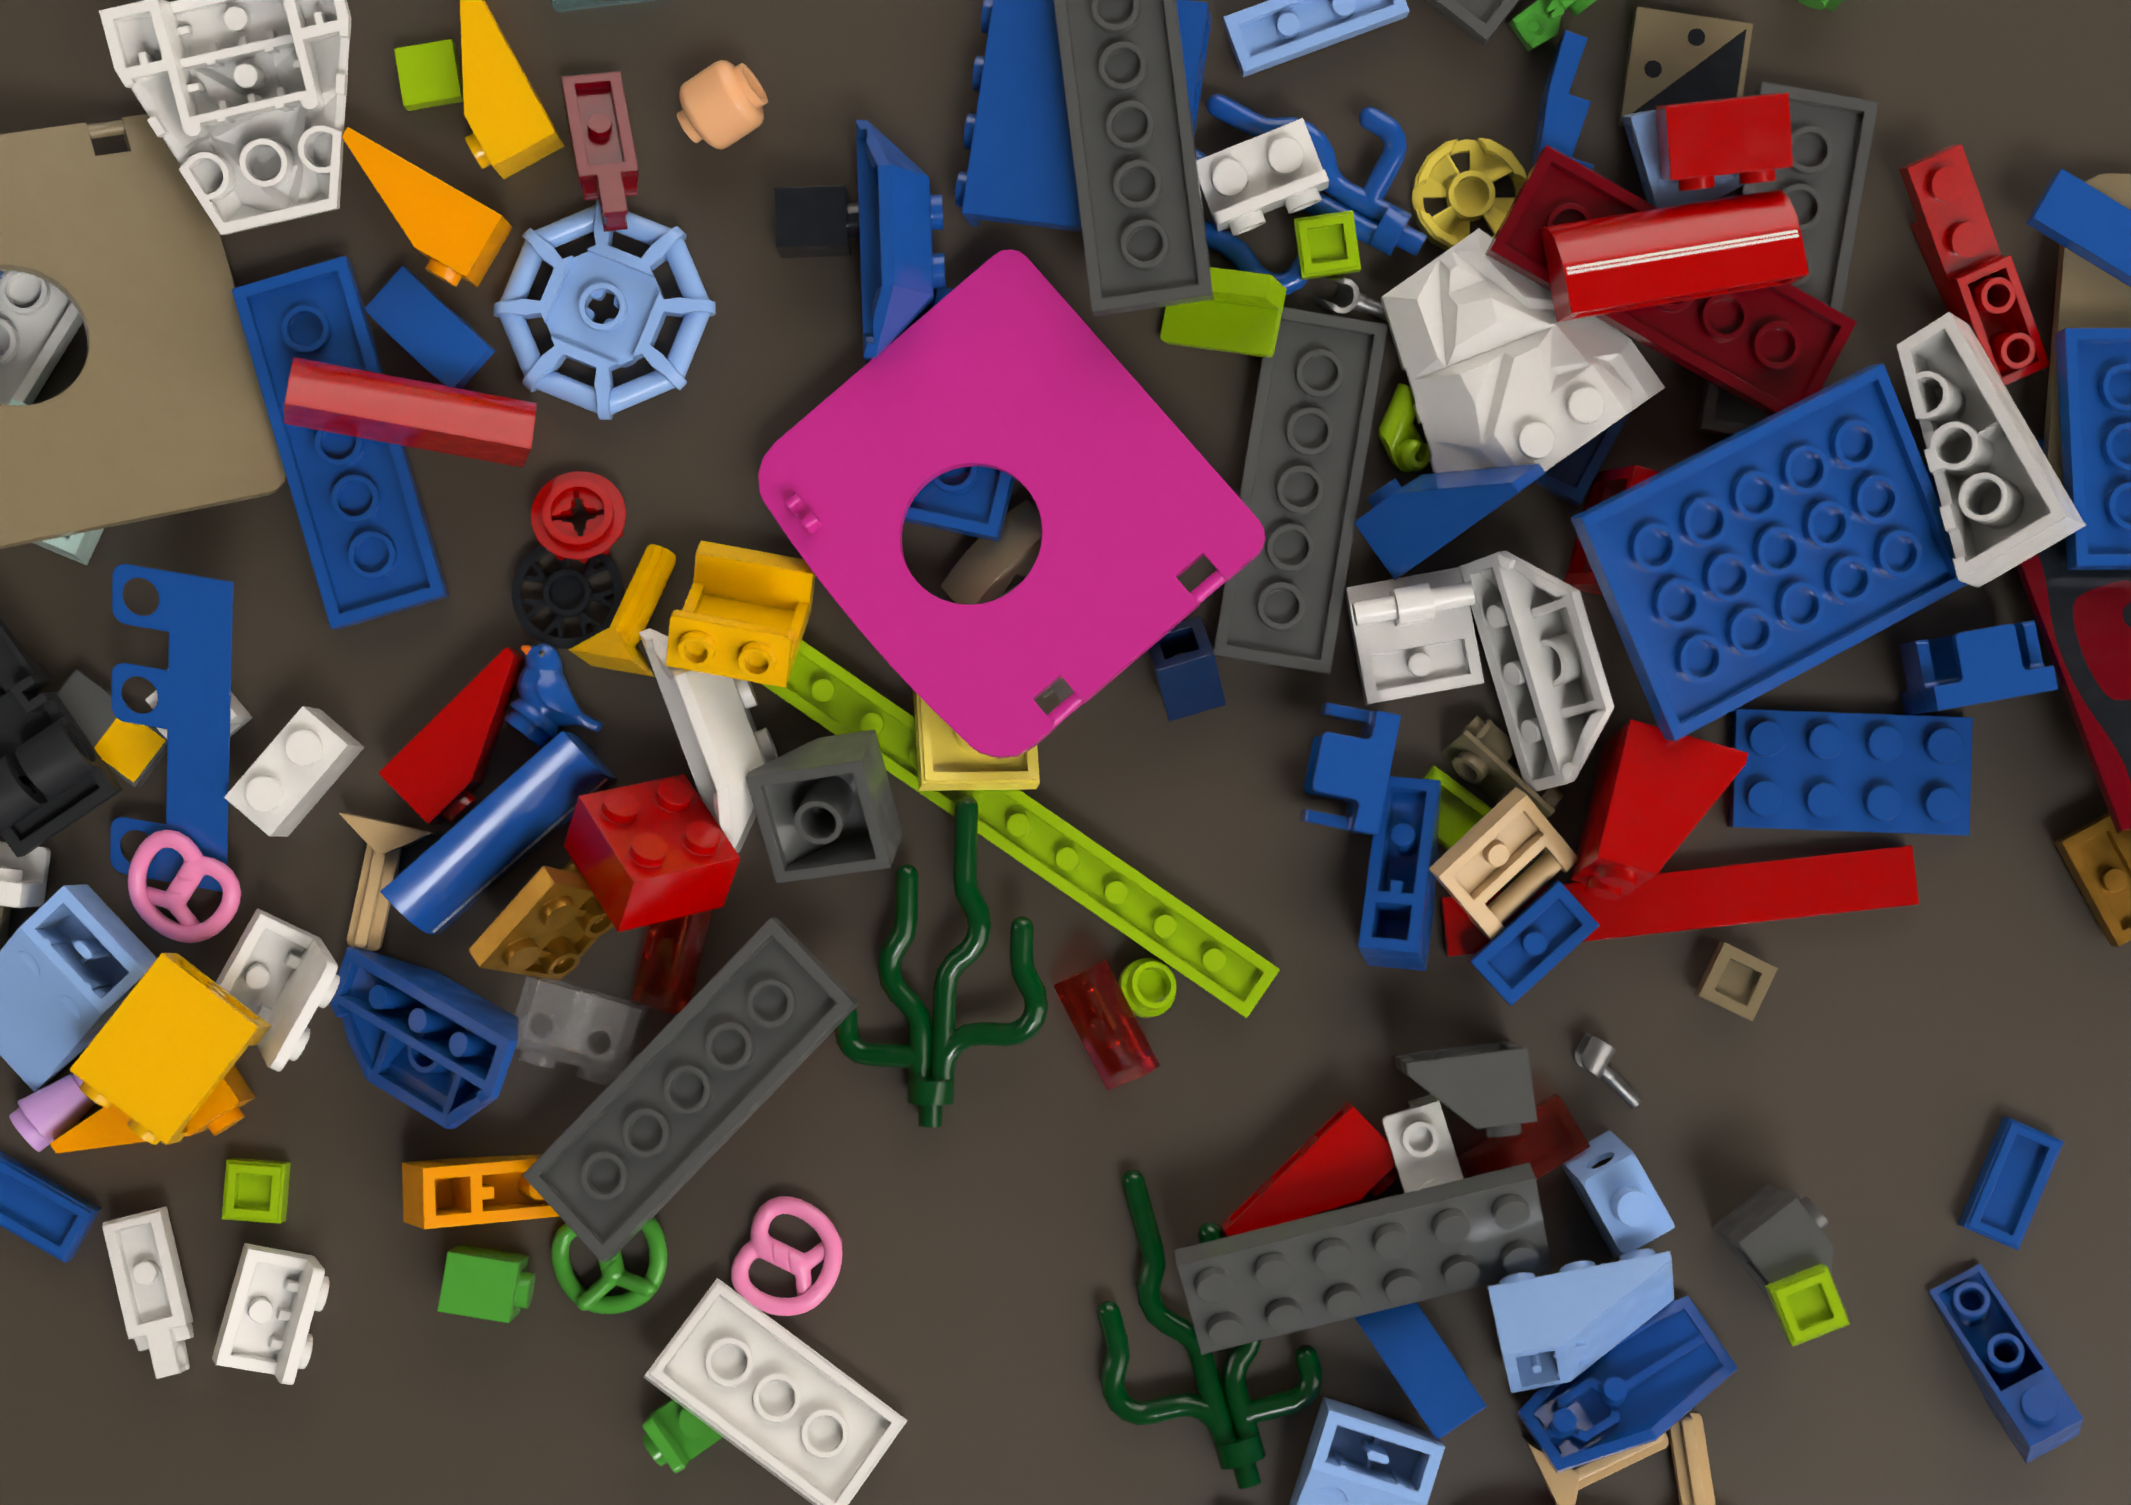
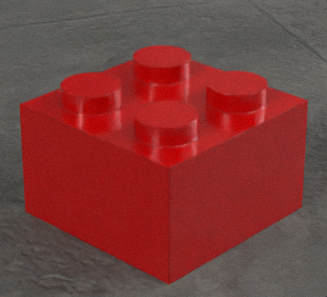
M685 774L579 796L564 843V848L617 932L723 907L740 861V856Z

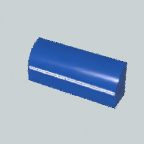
M562 731L380 892L405 918L420 930L431 935L440 934L573 817L579 796L603 791L616 777L578 734Z

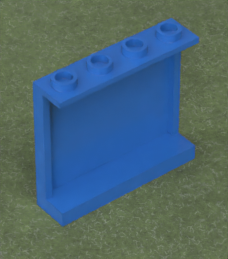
M984 0L981 15V31L983 34H988L985 56L977 55L974 62L972 86L973 91L979 92L976 114L969 113L965 122L964 148L971 151L968 171H960L957 177L955 205L956 207H962L961 213L970 226L979 227L980 220L1082 232L1054 0ZM1177 0L1195 139L1212 18L1208 2Z

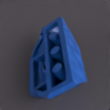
M856 120L863 356L867 364L872 359H876L889 344L933 308L935 289L946 287L945 253H934L933 230H944L943 195L932 194L929 176L868 120Z
M347 947L338 974L340 982L334 997L330 1001V1005L336 1017H342L347 1040L366 1080L445 1129H455L497 1099L518 1042V1017L438 971L368 950Z

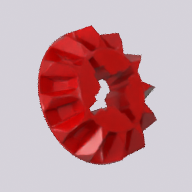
M575 471L557 476L542 487L532 505L531 524L541 547H545L560 561L567 558L579 560L585 564L591 557L599 554L608 555L611 546L619 537L624 536L627 511L623 497L613 483L595 473ZM580 498L581 505L585 508L587 515L596 516V518L586 521V530H583V536L578 535L571 522H564V519L573 517V508H576L575 499Z

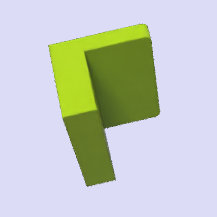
M1210 267L1214 294L1213 300L1171 305L1165 308L1160 339L1166 344L1270 358L1275 352L1287 289L1269 274Z

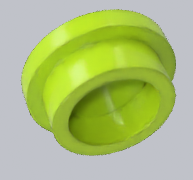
M1141 958L1128 964L1122 971L1118 982L1119 996L1124 1006L1136 1016L1143 1018L1155 1017L1166 1012L1173 1004L1176 996V979L1172 971L1161 961L1153 958Z

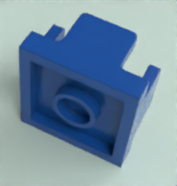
M2034 620L1960 632L1952 636L1930 640L1924 639L1900 645L1907 691L1900 693L1904 715L1952 709L2058 689L2054 665L2045 667L2043 664Z
M1326 702L1322 704L1320 717L1362 725L1361 738L1332 732H1325L1322 736H1315L1311 744L1303 790L1307 794L1345 801L1347 804L1346 815L1344 817L1301 809L1299 821L1363 835H1378L1401 715L1378 710L1368 711Z

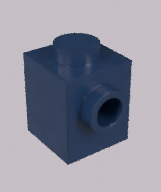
M1200 616L1181 621L1147 650L1156 686L1169 722L1226 705L1215 655Z

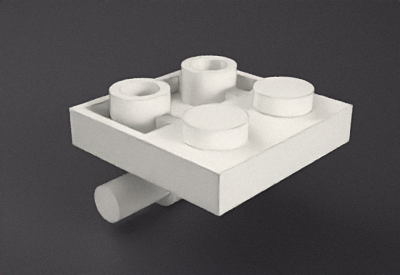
M1459 567L1401 577L1396 580L1390 579L1346 587L1344 589L1365 705L1484 683L1470 608L1471 605H1475L1474 590L1471 581L1463 582Z

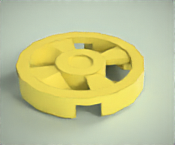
M1478 138L1477 140L1465 139L1461 141L1455 139L1445 142L1426 157L1414 178L1411 205L1416 224L1427 235L1431 243L1445 251L1469 236L1470 222L1479 220L1484 217L1493 233L1492 238H1494L1516 197H1495L1496 192L1493 183L1509 174L1514 185L1515 196H1517L1527 177L1525 169L1514 154L1491 139ZM1469 152V171L1460 173L1450 156ZM1423 198H1446L1448 208L1431 217L1430 213L1425 212Z

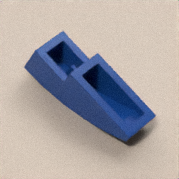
M1416 1302L1354 1317L1437 1441L1487 1407Z

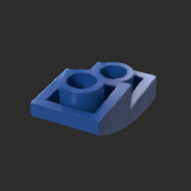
M403 265L364 309L398 344L444 386L463 389L495 352L461 315L451 310L414 272Z

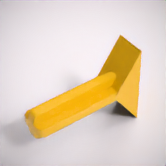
M650 544L647 546L610 627L570 648L569 651L590 666L655 677L638 645L641 640L639 632L644 631L649 623L676 564V555L659 545Z

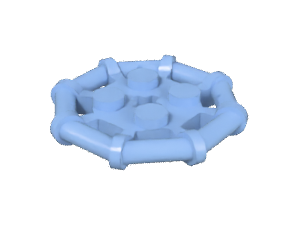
M597 200L594 206L533 231L529 228L522 235L525 239L500 302L494 303V317L501 320L525 377L522 384L530 392L542 391L597 413L599 420H612L613 414L674 388L680 391L688 383L684 378L709 317L716 315V302L709 300L686 246L685 239L687 234L679 226L671 229L628 211V215H626L628 229L616 230L615 232L650 245L642 258L612 247L614 231L604 232L599 201ZM594 232L596 245L587 248L588 252L576 257L571 255L563 259L555 250L558 246ZM544 260L545 263L554 269L541 301L527 299L541 263ZM665 261L669 263L683 298L664 299L662 289L656 280L653 270ZM606 293L615 295L613 304L619 309L618 315L615 319L607 318L604 324L595 323L596 314L589 309L591 300L602 301ZM666 316L682 317V323L666 359L662 353L654 348ZM543 317L551 333L554 346L542 356L530 331L527 319ZM644 357L655 369L653 372L614 388L612 371L615 369L630 367ZM566 358L596 369L595 387L560 374L557 371Z

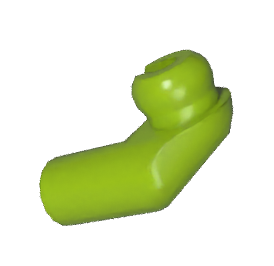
M1398 383L1379 426L1378 435L1393 465L1404 472L1420 471L1429 464L1431 452L1428 444L1423 443L1413 423L1416 414L1413 407L1415 400L1411 387Z

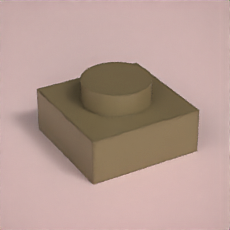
M1719 941L1694 995L1745 1020L1753 1022L1778 968L1728 943Z

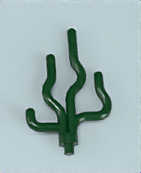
M969 795L959 797L955 803L953 860L955 896L967 917L968 929L962 942L947 954L937 968L933 986L932 1025L928 1009L921 998L907 985L901 972V962L915 938L918 921V871L912 865L904 864L897 869L895 874L894 924L880 949L877 969L881 987L889 1000L903 1013L908 1022L909 1045L868 1043L863 1041L858 1035V1013L856 1008L834 1030L836 1043L843 1055L854 1063L875 1067L908 1068L907 1102L919 1105L918 1126L932 1128L942 1126L943 1105L954 1103L955 1067L958 1058L964 1051L970 1047L981 1045L1007 1047L1023 1044L1039 1032L1045 1023L1048 1010L1046 988L1034 967V926L1027 917H1017L1011 923L1010 964L1012 977L1024 998L1025 1007L1023 1014L1014 1022H976L963 1024L956 1029L958 979L979 958L988 945L992 927L989 907L977 885L978 803L975 798Z
M1128 1170L1123 1174L1121 1184L1142 1257L1136 1284L1138 1304L1146 1320L1152 1326L1184 1346L1190 1359L1199 1395L1193 1393L1171 1394L1143 1402L1134 1400L1128 1395L1124 1380L1130 1359L1129 1342L1120 1308L1113 1301H1104L1097 1308V1317L1106 1347V1355L1100 1376L1102 1395L1109 1409L1123 1421L1138 1426L1157 1424L1179 1417H1191L1199 1420L1207 1427L1212 1437L1220 1468L1233 1469L1239 1489L1256 1486L1261 1483L1256 1462L1266 1457L1257 1423L1297 1413L1313 1403L1319 1396L1323 1383L1322 1367L1318 1353L1310 1345L1298 1347L1294 1354L1299 1373L1298 1384L1292 1389L1250 1400L1246 1386V1374L1259 1351L1262 1340L1235 1346L1228 1354L1222 1372V1389L1213 1353L1201 1354L1193 1323L1168 1309L1161 1298L1160 1289L1166 1268L1163 1242L1145 1179L1139 1171ZM1211 1222L1201 1225L1198 1230L1200 1244L1223 1238L1220 1228Z

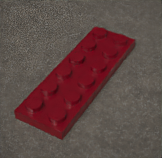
M1546 145L1539 153L1485 254L1551 291L1541 227L1656 209L1657 207ZM1792 284L1595 316L1770 416L1822 389L1857 323L1855 320Z

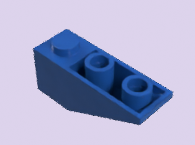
M1981 1263L1928 1292L1992 1413L2026 1464L2079 1435L2084 1418Z

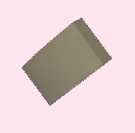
M1027 499L1010 510L1006 515L1000 541L978 538L953 567L940 587L956 604L974 605L993 601L1004 595L1016 574L1026 578L1038 557L1042 540V524L1036 503Z

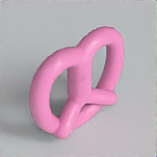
M167 829L154 832L139 845L131 860L128 872V891L131 902L139 916L151 928L169 939L183 943H196L210 939L220 933L230 923L238 910L241 888L234 871L225 863L215 858L203 856L198 846L188 836L179 831ZM172 848L183 857L184 863L166 891L147 886V872L152 859L161 849ZM205 875H209L221 885L223 891L222 900L214 914L200 923L188 908L187 902ZM156 905L168 909L178 922L165 916Z
M779 1196L769 1199L759 1207L753 1217L750 1241L739 1250L734 1258L731 1267V1281L734 1289L752 1305L768 1314L793 1316L808 1312L818 1306L828 1296L837 1281L842 1265V1239L830 1219L812 1204L791 1196ZM789 1214L807 1222L818 1233L822 1241L808 1252L803 1253L772 1238L768 1233V1229L776 1216ZM761 1258L792 1273L796 1279L797 1296L780 1298L766 1294L756 1288L749 1278V1269L753 1261ZM824 1260L821 1273L812 1285L811 1269Z

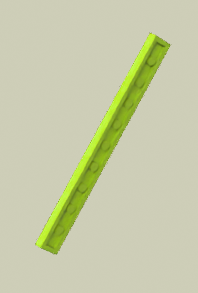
M803 640L801 641L786 688L762 684L835 735L875 729L886 770L952 816H955V803L959 797L969 795L975 798L978 803V834L1245 1018L1250 1015L1280 971L1278 967L1021 790L919 791L914 717Z

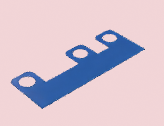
M121 564L114 569L112 574V611L115 618L126 625L169 632L168 670L129 663L117 664L112 670L111 707L114 715L123 722L167 729L166 824L127 817H118L112 822L110 828L111 864L116 871L128 875L130 862L124 857L120 847L121 839L125 833L138 830L150 836L154 832L168 829L179 831L188 836L198 846L203 856L215 858L227 865L229 801L224 797L229 792L233 582ZM143 578L155 586L159 594V605L154 613L141 616L129 610L123 600V588L129 580ZM135 676L143 677L154 685L158 694V702L151 712L137 713L125 704L122 697V687L127 679ZM172 848L161 849L149 865L147 878L171 883L184 863L183 857ZM205 875L197 886L198 888L223 892L219 882L209 875Z

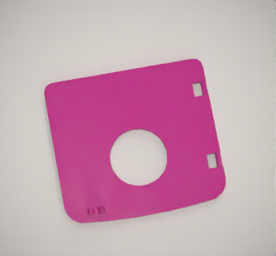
M1012 249L1002 250L993 255L889 344L876 359L868 362L778 439L763 457L758 473L759 490L762 500L805 562L862 634L929 707L974 750L998 759L1017 757L1034 748L1053 732L1057 725L1083 703L1088 702L1198 608L1199 604L1226 581L1228 582L1253 561L1263 550L1266 541L1264 528L1253 512L1035 265L1020 251ZM981 466L996 469L1010 475L1020 482L1031 494L1036 502L1041 518V547L1031 571L1012 591L998 599L982 604H956L929 593L913 577L903 553V524L914 498L934 478L957 468ZM1202 556H1205L1215 567L1216 571L1189 593L1177 578ZM1062 677L1074 692L1046 715L1034 700Z

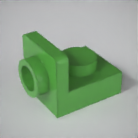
M670 1399L651 1412L642 1424L646 1432L642 1436V1440L649 1454L660 1466L668 1463L675 1474L687 1467L690 1460L723 1438L673 1399Z

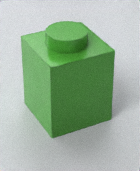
M458 1244L447 1252L437 1312L504 1323L511 1322L520 1314V1308H529L532 1300L535 1273L527 1272L529 1255Z

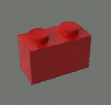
M1768 93L1656 106L1660 177L1663 180H1678V191L1715 187L1714 176L1738 173L1739 184L1775 181V169L1793 167L1789 93Z

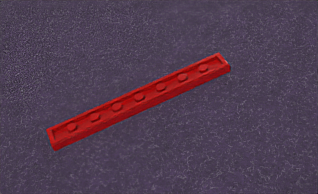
M1912 845L1657 873L1628 896L1621 894V898L1617 900L1597 897L1586 892V884L1563 883L1564 887L1600 925L1582 942L1919 904ZM1550 885L1541 887L1502 925L1505 927ZM1504 890L1498 891L1485 905L1488 906ZM1452 896L1439 897L1446 956L1475 954L1490 940L1471 922L1468 915Z

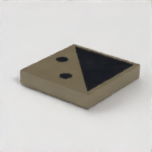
M1637 6L1633 11L1617 127L1625 128L1622 116L1656 110V106L1742 97L1753 23Z

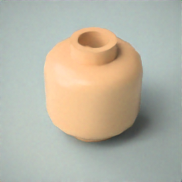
M720 60L699 72L680 87L679 98L683 110L677 113V118L682 129L693 142L698 143L704 140L710 146L722 150L730 147L761 126L764 120L763 106L768 103V99L757 77L745 64L740 63L735 66L729 61Z

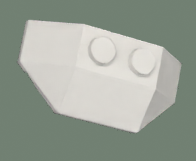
M1506 550L1459 566L1463 582L1471 581L1473 586L1475 605H1471V609L1523 781L1535 792L1574 782L1614 709V703L1580 590Z
M650 628L641 631L639 635L699 795L738 853L741 851L756 818L746 776L748 772L778 758L768 729L765 727L757 730L749 708L758 705L752 684L746 680L666 666L668 636Z

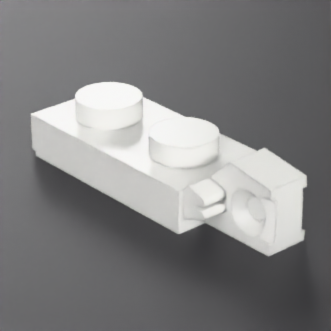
M167 1206L103 1222L102 1228L128 1340L134 1338L138 1351L149 1349L156 1379L180 1374L188 1370L190 1365L185 1340L194 1337L193 1325L191 1324L194 1321Z

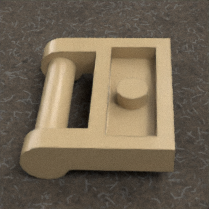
M1515 787L1429 868V871L1464 910L1479 931L1492 941L1505 929L1502 924L1557 872L1562 870L1566 873L1579 859L1528 795ZM1541 850L1544 851V853L1533 864H1531L1488 906L1485 905V903L1492 896H1494L1508 881H1510L1524 866H1526Z

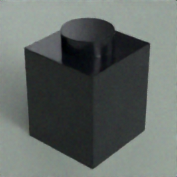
M846 185L774 188L776 248L781 258L852 256L851 239L860 238L859 203H850Z

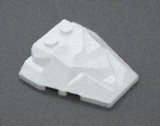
M143 0L99 10L117 75L125 87L131 88L150 117L147 120L157 137L163 138L181 166L179 171L221 235L340 209L344 148L342 136L345 123L352 21L347 0H177L172 2L166 0Z
M1480 228L1381 297V302L1402 371L1406 370L1415 400L1413 407L1418 423H1422L1432 456L1429 460L1433 473L1537 463L1546 472L1663 390L1665 386L1633 341L1613 326L1595 316L1557 322L1552 292L1486 255L1485 253L1493 238Z

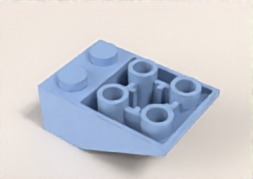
M88 884L64 885L18 928L0 950V1056L34 1092L47 1085L92 1042L157 959Z
M1638 1249L1623 1254L1619 1258L1620 1261L1595 1265L1592 1261H1576L1561 1267L1560 1273L1535 1277V1274L1529 1272L1515 1273L1502 1278L1498 1285L1488 1286L1511 1393L1571 1382L1674 1300L1670 1251L1656 1254L1652 1249Z
M1323 1397L1289 1505H1427L1445 1446L1441 1439L1437 1441L1430 1430Z

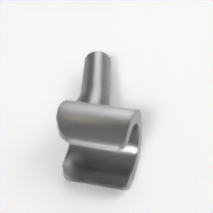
M1340 275L1324 277L1338 284V294L1332 301L1315 297L1314 299L1318 305L1341 314L1348 313L1352 309L1359 312L1363 311L1387 321L1382 303L1359 293V288L1354 281Z
M1586 1033L1574 1052L1575 1062L1580 1067L1599 1077L1604 1083H1607L1631 1109L1638 1106L1642 1098L1615 1070L1607 1066L1616 1049L1599 1038Z

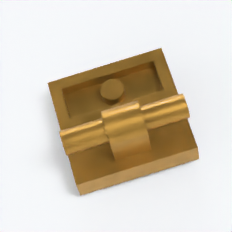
M2108 812L2054 841L2110 946L2119 947L2131 940V829L2117 833Z
M571 859L562 870L542 866L469 948V952L480 968L560 981L578 966L580 958L594 942L614 925Z

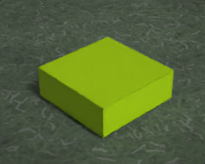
M452 39L394 49L403 106L407 111L463 102V83L457 47Z
M1353 210L1294 219L1301 280L1361 271Z
M243 1158L227 1159L222 1219L278 1224L285 1222L291 1162Z
M1822 1263L1765 1285L1785 1339L1792 1347L1850 1324L1828 1267Z

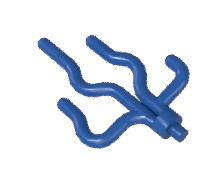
M1222 94L1210 96L1206 103V109L1210 115L1251 137H1257L1299 120L1296 117L1268 118ZM1366 107L1360 112L1358 117L1360 125L1380 137L1384 145L1376 165L1364 187L1361 188L1342 176L1338 168L1334 149L1326 134L1312 123L1304 120L1322 169H1325L1329 179V186L1324 191L1335 200L1320 193L1322 200L1303 209V211L1316 216L1353 210L1357 240L1388 256L1392 254L1395 247H1398L1416 257L1427 235L1407 225L1412 216L1411 213L1384 200L1404 162L1407 152L1406 135L1400 123L1390 115L1374 107ZM1195 147L1197 160L1207 157V155ZM1204 220L1208 248L1229 259L1236 270L1272 275L1287 289L1286 295L1297 291L1308 282V280H1301L1298 254L1293 264L1287 270L1279 273L1270 272L1261 265L1248 244L1225 229L1218 232L1215 224Z

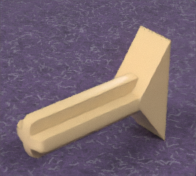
M339 813L367 843L347 943L359 949L376 951L382 947L391 905L380 891L397 877L402 849L441 832L349 813Z
M1689 1411L1668 1430L1680 1505H1716L1702 1415L1697 1411Z
M1665 1432L1656 1441L1556 1474L1539 1446L1524 1438L1555 1505H1576L1578 1490L1659 1452L1669 1445Z

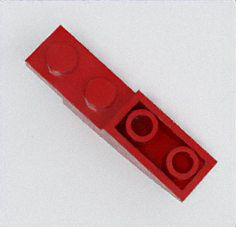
M1962 144L1951 145L1899 168L1917 217V221L1910 225L1947 311L1970 325L2004 385H2008L2050 366L2012 257L2010 255H2001Z

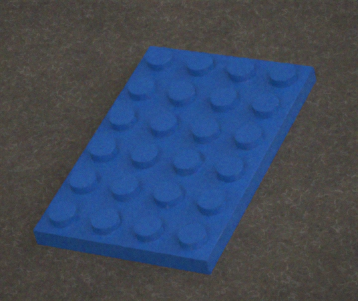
M1884 363L1869 365L1570 518L1657 725L1664 738L1670 741H1676L1968 585L1957 578L1953 563L1955 555L1949 532L1945 531L1939 509L1941 507Z

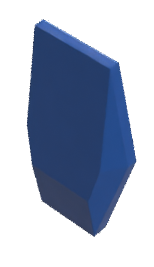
M1687 1295L1669 1303L1571 1382L1541 1387L1519 1410L1518 1415L1557 1474L1656 1441L1736 1372L1738 1367Z

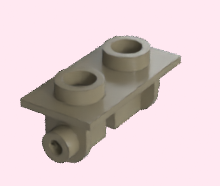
M1474 716L1462 729V734L1442 750L1441 753L1452 762L1457 774L1465 781L1476 784L1496 805L1517 787L1527 794L1541 813L1548 818L1554 813V807L1564 796L1557 787L1535 792L1523 781L1519 766L1517 765L1514 768L1507 762L1514 754L1511 739L1490 718L1484 722L1479 716Z

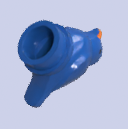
M545 643L533 646L522 645L521 651L525 656V668L519 674L516 685L519 698L510 703L509 706L512 709L504 718V721L540 748H543L550 737L554 739L557 736L558 727L580 726L599 733L603 724L585 714L578 706L563 673L562 659L558 650L552 645Z

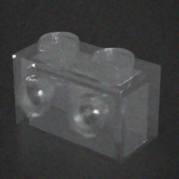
M526 976L515 1016L518 1017V1042L516 1049L521 1050L519 1059L546 1068H554L556 1060L578 1066L576 1076L582 1079L610 1085L613 1077L617 1078L634 1060L650 1006L561 980Z

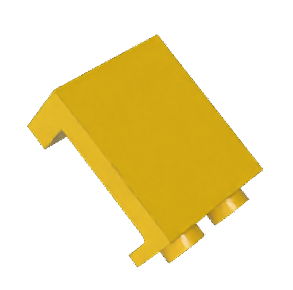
M701 540L695 555L693 584L683 609L674 610L670 618L666 666L786 688L812 611L816 575L804 559Z
M161 953L69 1070L83 1080L79 1088L88 1098L105 1108H110L114 1104L131 1117L127 1125L136 1135L153 1145H158L160 1141L167 1145L180 1142L188 1132L185 1126L247 1047L258 1045L272 1025L178 953Z

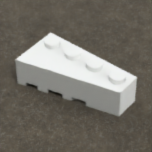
M1948 312L1897 344L1915 418L1919 420L1926 445L1924 453L1929 471L1934 475L1942 505L1939 509L1945 531L1949 532L1955 555L1953 563L1959 581L1979 588L2086 526L1969 324Z

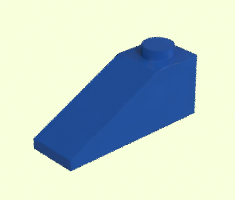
M1537 463L1422 474L1403 487L1395 478L1367 498L1372 509L1357 519L1354 524L1393 579L1396 580L1542 477L1546 472Z
M1389 776L1378 835H1373L1358 943V948L1368 966L1418 971L1427 970L1436 881L1429 868L1437 861L1441 796L1440 780Z

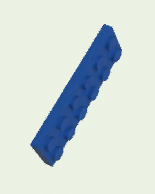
M341 256L231 289L331 629H343L450 597L406 447L284 424V402L293 357L384 374L351 260L346 256Z

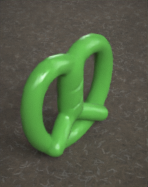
M655 1217L641 1229L646 1237L649 1248V1266L646 1276L643 1278L626 1271L620 1251L609 1262L602 1263L598 1259L602 1276L588 1289L577 1279L569 1258L570 1243L577 1235L566 1223L557 1230L551 1246L553 1270L565 1294L577 1304L580 1310L598 1314L623 1313L643 1305L654 1296L665 1276L668 1254L663 1230ZM615 1286L630 1290L621 1295L605 1296Z

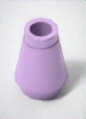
M74 1073L18 1100L19 1108L9 1115L11 1122L21 1136L38 1152L72 1129L96 1104V1102L88 1098L80 1090L79 1086L83 1080Z

